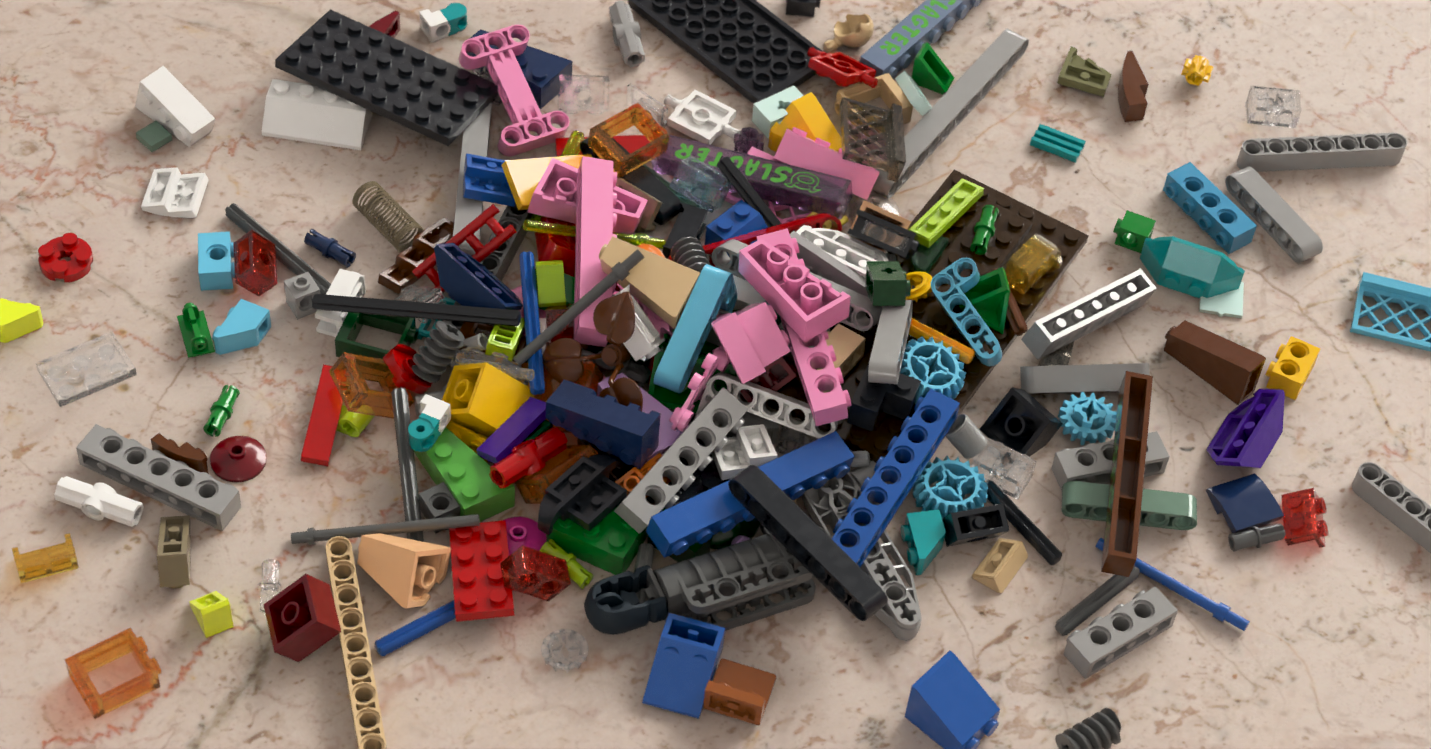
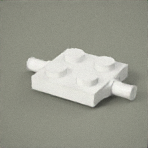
M694 90L688 97L682 100H678L669 94L664 99V104L675 109L668 117L667 125L707 146H710L722 134L734 140L740 135V130L729 125L736 118V110L697 90Z

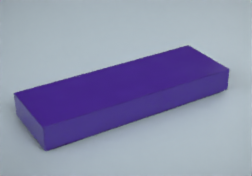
M530 397L476 449L478 455L493 463H497L507 457L515 446L524 441L546 419V402Z

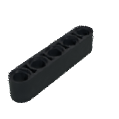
M601 129L580 142V150L583 155L591 154L592 158L613 161V172H617V178L626 180L663 202L654 219L655 223L664 225L679 214L680 199L606 131Z

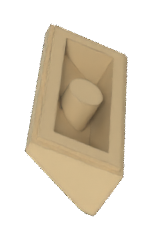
M999 538L972 574V578L995 592L1003 593L1028 558L1023 542Z

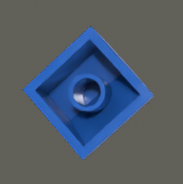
M740 200L706 226L705 245L768 228L757 210L743 200Z

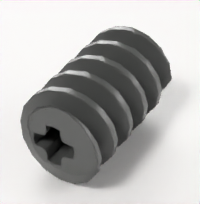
M683 237L672 246L670 256L673 262L700 273L706 264L710 265L702 244L697 238Z
M443 321L436 322L437 330L432 329L430 331L431 338H425V346H420L418 349L419 354H414L412 358L416 364L412 365L413 372L421 379L431 383H436L440 380L441 374L451 364L452 358L457 355L465 340L464 335L457 328Z
M1104 708L1100 712L1093 714L1091 718L1084 719L1082 723H1077L1072 728L1066 729L1063 734L1056 735V744L1059 749H1110L1112 743L1116 745L1121 741V723L1113 710Z

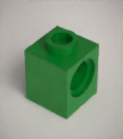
M1127 210L1123 220L1118 218L1113 233L1117 234L1115 244L1141 253L1145 239L1152 236L1156 220Z

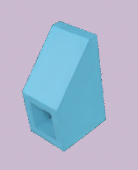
M240 299L237 305L229 310L227 318L222 325L217 326L214 330L212 339L215 345V352L222 355L258 346L271 328L270 311Z

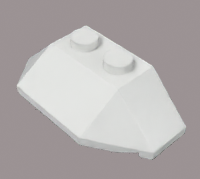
M803 225L796 231V233L864 278H866V261H889L883 251L838 230L811 228V226Z

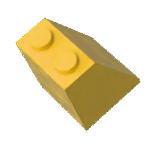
M484 362L454 366L442 401L450 404L451 421L490 437L530 397L534 398V395L531 394L530 387Z

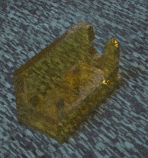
M70 533L64 534L65 543L19 554L18 547L12 548L20 582L25 583L79 568Z

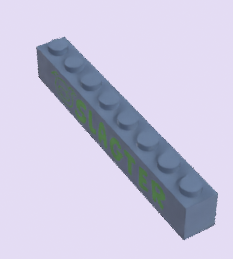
M925 0L861 55L860 62L877 70L875 77L889 73L894 79L897 73L910 65L923 43L928 42L929 45L936 43L945 31L951 30L954 23L959 19H963L971 8L977 7L980 4L981 0Z

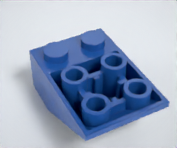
M669 613L659 640L642 703L699 719L703 709L707 683L713 679L723 649L725 628Z

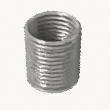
M965 414L957 416L954 424L946 434V438L966 459L977 456L987 444L985 435Z

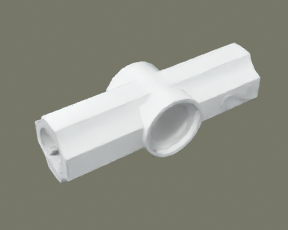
M65 476L64 478L61 477L57 483L54 493L55 500L80 508L86 516L97 521L105 517L131 527L137 526L144 509L143 503L121 496L112 487L101 482L93 486Z

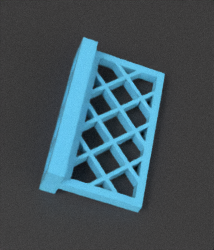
M1363 272L1357 285V297L1350 332L1431 352V333L1424 326V324L1431 321V288ZM1363 295L1374 298L1377 304L1369 308L1362 300ZM1391 302L1400 304L1404 310L1394 314L1387 304ZM1382 308L1388 315V318L1379 321L1372 312ZM1413 310H1425L1429 316L1420 320ZM1408 314L1415 324L1405 328L1398 318ZM1367 315L1374 325L1369 328L1358 325V320ZM1393 322L1399 329V332L1395 334L1389 333L1383 326ZM1419 328L1426 338L1422 340L1414 339L1409 332Z

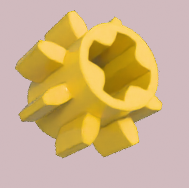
M1195 55L1192 60L1188 58L1185 60L1181 75H1186L1185 78L1188 83L1199 86L1203 81L1209 82L1213 66L1209 65L1207 58Z

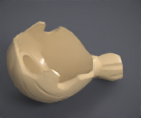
M847 14L845 22L837 21L833 29L835 38L823 43L824 52L834 53L842 45L852 48L865 45L872 37L874 31L871 17L868 14Z

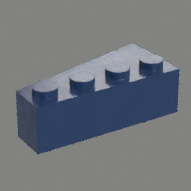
M480 29L470 38L477 37L489 32ZM489 45L492 49H499L496 45ZM528 45L521 55L515 56L540 109L572 83L573 61ZM467 52V55L469 56H476L472 52ZM486 66L475 69L492 79Z
M565 379L546 401V419L551 424L570 431L575 437L596 445L603 452H609L620 458L627 465H633L641 469L658 447L661 413L653 410L649 414L641 412V407L630 403L628 407L617 402L616 397L606 395L603 398L599 397L595 390Z

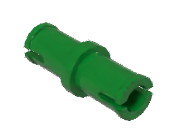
M985 205L982 208L980 220L974 227L975 236L970 249L972 252L975 251L977 255H983L987 252L989 240L995 233L994 225L999 210L995 208L992 214L993 205Z
M225 385L218 400L212 404L210 408L211 415L203 427L206 434L213 436L215 432V437H218L226 420L231 418L233 414L232 407L240 394L235 386L230 385L228 390V385Z

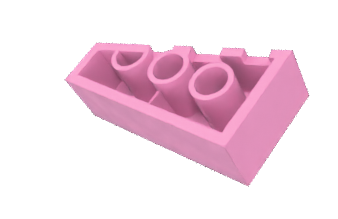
M793 127L792 130L786 129L774 158L804 172L814 174L818 178L863 199H868L880 171L875 169L877 164L863 159L862 162L852 159L853 153L842 148L837 152L829 148V142L820 138H816L815 141L806 137L807 132Z
M552 157L533 193L527 212L576 224L578 169ZM615 186L613 192L617 193V202L615 208H613V213L617 214V221L613 233L632 237L641 220L648 200Z
M762 238L739 251L740 274L804 342L849 317L850 295L843 291L839 293L832 288L830 282L825 279L819 280L809 273L810 270L802 264L800 266L789 260L788 255Z

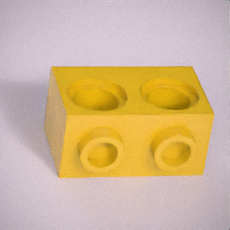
M1291 336L1286 345H1280L1275 356L1278 359L1277 363L1272 361L1268 367L1266 376L1270 378L1266 388L1284 390L1286 397L1296 400L1315 365L1321 349Z

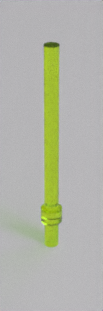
M525 220L523 223V229L526 231L576 237L575 226ZM613 232V234L617 235L618 239L635 246L644 243L653 245L658 249H663V245L666 243L665 239L649 237L648 234L644 233L632 235Z

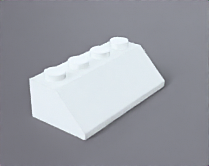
M272 79L266 95L262 136L361 150L373 114L372 111L315 85Z

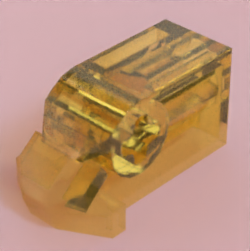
M1037 234L1033 235L1008 260L1005 272L1009 286L1024 295L1052 266L1057 269L1061 267L1063 260L1060 256V249L1046 238Z

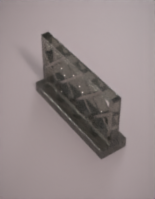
M842 97L840 102L842 159L886 171L887 180L897 182L906 164L902 106L892 104L890 110ZM862 118L868 120L869 123H866ZM851 121H853L854 123H856L858 126L855 127V126L851 123ZM874 128H877L882 133L879 134ZM865 131L868 135H870V137H867V136H866L864 133H862V132ZM851 135H854L859 140L856 141ZM874 142H878L883 147L880 148ZM866 145L871 151L866 150L863 146ZM854 149V150L857 151L859 154L854 153V152H850V150Z

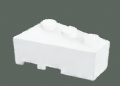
M164 66L140 81L135 107L153 121L160 123L188 147L212 131L215 118Z

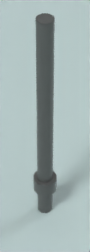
M637 249L622 263L618 262L611 268V273L514 356L513 359L521 366L619 279L621 281L630 274L629 271L645 258L643 254Z

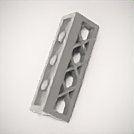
M795 231L790 233V237L796 238L799 253L796 254L797 258H803L805 267L810 270L809 272L869 297L863 276Z

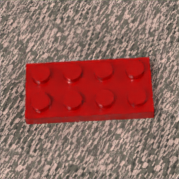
M506 520L481 522L480 526L450 528L456 622L515 616Z

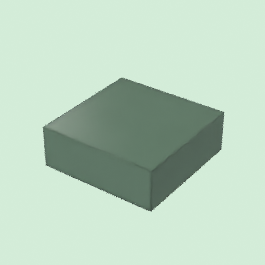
M154 121L137 131L136 139L151 152H154L171 142L172 134L160 123Z

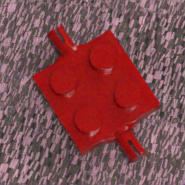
M814 47L809 48L807 55L811 57L808 67L815 70L816 74L821 77H829L835 80V84L848 87L851 84L864 83L871 88H875L878 84V79L875 78L877 70L841 52L826 53Z

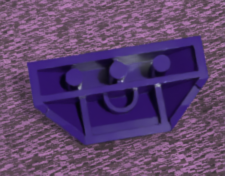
M1258 389L1253 394L1254 397L1242 402L1227 415L1206 449L1216 465L1261 468L1283 432L1284 390Z

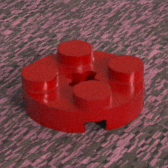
M65 233L61 237L48 241L38 249L40 270L46 278L52 281H56L55 278L64 279V282H74L86 276L91 270L90 265L93 262L92 249L86 241L77 238V235L74 233ZM63 257H70L71 260L66 261L64 259H60H62Z
M397 344L383 357V361L393 374V383L398 388H407L419 395L424 394L433 383L421 379L413 372L412 365L416 364L412 358L417 352L407 345Z

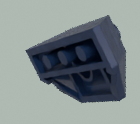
M455 243L436 244L434 251L440 286L448 293L452 300L457 301L462 306L508 310L522 309L523 304L519 297L480 262L469 254L462 252L459 246Z

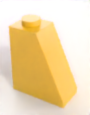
M812 92L792 101L786 108L788 114L780 124L775 122L769 132L768 148L774 152L777 151L786 129L792 130L793 127L807 132L806 137L815 141L816 138H820L829 142V148L837 152L840 148L846 150L845 142Z

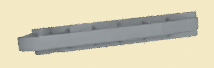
M848 472L842 478L837 479L834 477L828 480L819 489L811 488L805 491L801 497L813 521L819 527L825 529L828 536L832 539L825 525H830L832 530H834L840 518L844 520L847 516V508L854 497L858 499L862 492H860L861 488L854 477ZM842 489H851L854 496L852 497ZM857 523L859 526H866L864 523ZM884 530L881 535L884 544H880L877 541L861 569L882 588L887 596V604L874 615L891 629L896 638L908 641L915 638L919 632L922 619L914 579L888 533ZM843 544L845 547H853L850 544ZM888 553L891 554L897 565L893 566L887 556ZM901 575H903L906 579L909 588H906V586L904 585L902 579L900 578Z

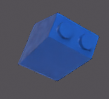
M949 650L911 686L904 717L943 749H977L980 739L985 735L991 736L997 729L1000 708L958 657Z

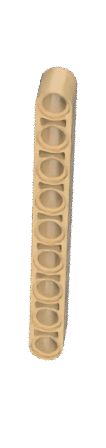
M336 536L326 543V559L331 591L342 631L339 634L357 747L358 749H387L352 545L347 538ZM361 700H369L368 702H365V703L359 702V701H361ZM367 725L373 726L372 728H364Z

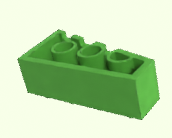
M446 427L429 450L425 452L414 450V453L436 485L443 482L446 484L460 505V516L479 514L481 522L515 506V486L511 484L506 488L500 489L490 478L491 466Z

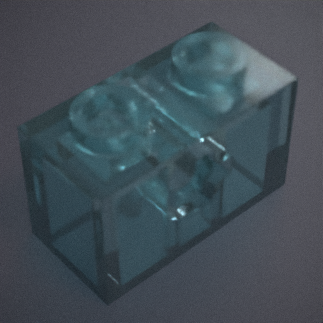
M690 155L681 161L669 187L675 190L678 196L690 199L699 208L713 213L722 206L732 185L722 173Z

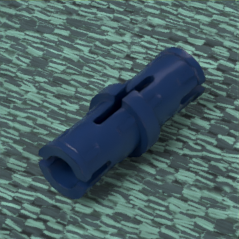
M314 229L309 230L310 233L307 232L304 243L320 251L325 258H332L347 268L355 261L356 253L341 246L338 240L327 238Z

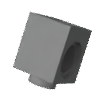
M309 272L284 281L286 302L297 320L317 312L312 307V298L315 294H320V289Z

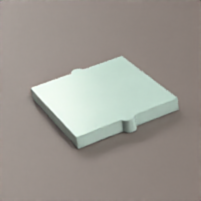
M1241 282L1239 289L1210 298L1201 296L1199 312L1216 314L1219 317L1228 316L1242 319L1244 282Z

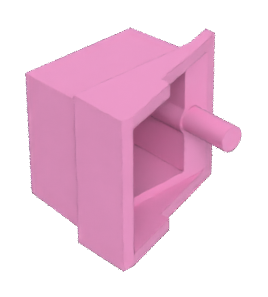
M766 302L751 304L733 313H720L717 315L716 320L711 323L721 343V346L718 348L721 350L724 348L742 384L766 372L764 367L791 351L788 346L790 340L784 330L779 329L775 321L777 320V315L772 306H767Z

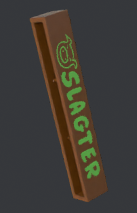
M1129 371L1125 372L1119 388L1101 572L1125 577L1130 576L1137 560L1153 376Z

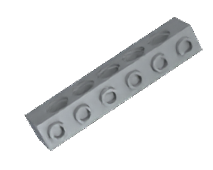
M1139 269L1035 321L1021 340L1038 360L1142 307L1157 288L1146 274Z
M723 387L614 512L640 534L648 526L651 516L658 514L664 507L668 509L673 506L679 499L676 495L677 491L680 488L685 491L696 479L692 474L697 468L702 471L711 462L712 458L709 454L714 449L719 452L729 441L725 436L730 430L735 433L745 422L742 416L748 409ZM713 419L721 424V428L713 423ZM696 438L701 439L704 442L705 447L700 446L697 443ZM679 457L686 459L688 466L683 465ZM662 476L669 478L672 486L667 485L663 481ZM645 496L651 497L655 505L649 504Z
M95 424L76 447L80 465L221 531L226 528L241 508L239 490L233 485L215 480L208 473H200L182 461L172 460L158 450H151L142 446L134 439L129 440L111 428H104Z

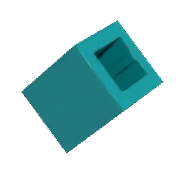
M939 509L906 513L905 523L901 525L902 541H907L908 563L914 566L916 575L923 574L943 547L946 531Z

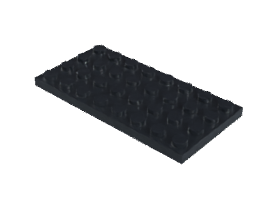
M628 0L629 6L753 104L792 86L798 87L816 75V71L808 67L811 57L807 55V52L811 47L821 52L823 51L756 0Z
M331 9L275 59L276 68L446 146H449L499 95L498 85H495V83Z

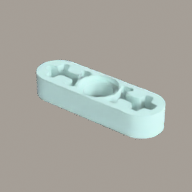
M905 70L895 78L909 102L922 116L932 109L919 86Z

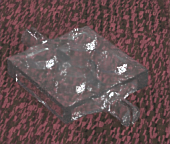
M470 349L469 353L458 351L456 359H453L451 362L452 370L456 365L487 362L525 385H528L529 380L532 381L535 377L533 369L522 368V365L519 366L516 362L509 361L507 355L493 352L492 356L474 349Z

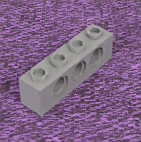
M1157 431L1148 433L1144 477L1164 473L1170 457ZM1114 439L1098 444L1090 443L1073 449L1066 448L1056 452L1051 469L1061 491L1063 484L1069 481L1110 485Z
M1156 586L1147 592L1144 590L1140 591L1134 596L1132 601L1125 605L1123 603L1117 605L1110 614L1103 618L1101 616L1095 618L1082 631L1075 630L1066 640L1067 644L1064 655L1081 675L1087 679L1172 627L1178 610Z

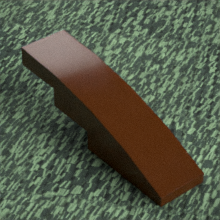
M444 217L414 236L412 246L396 256L395 264L379 274L378 283L400 294L419 280L412 271L435 252L436 244H445L453 237L454 222Z

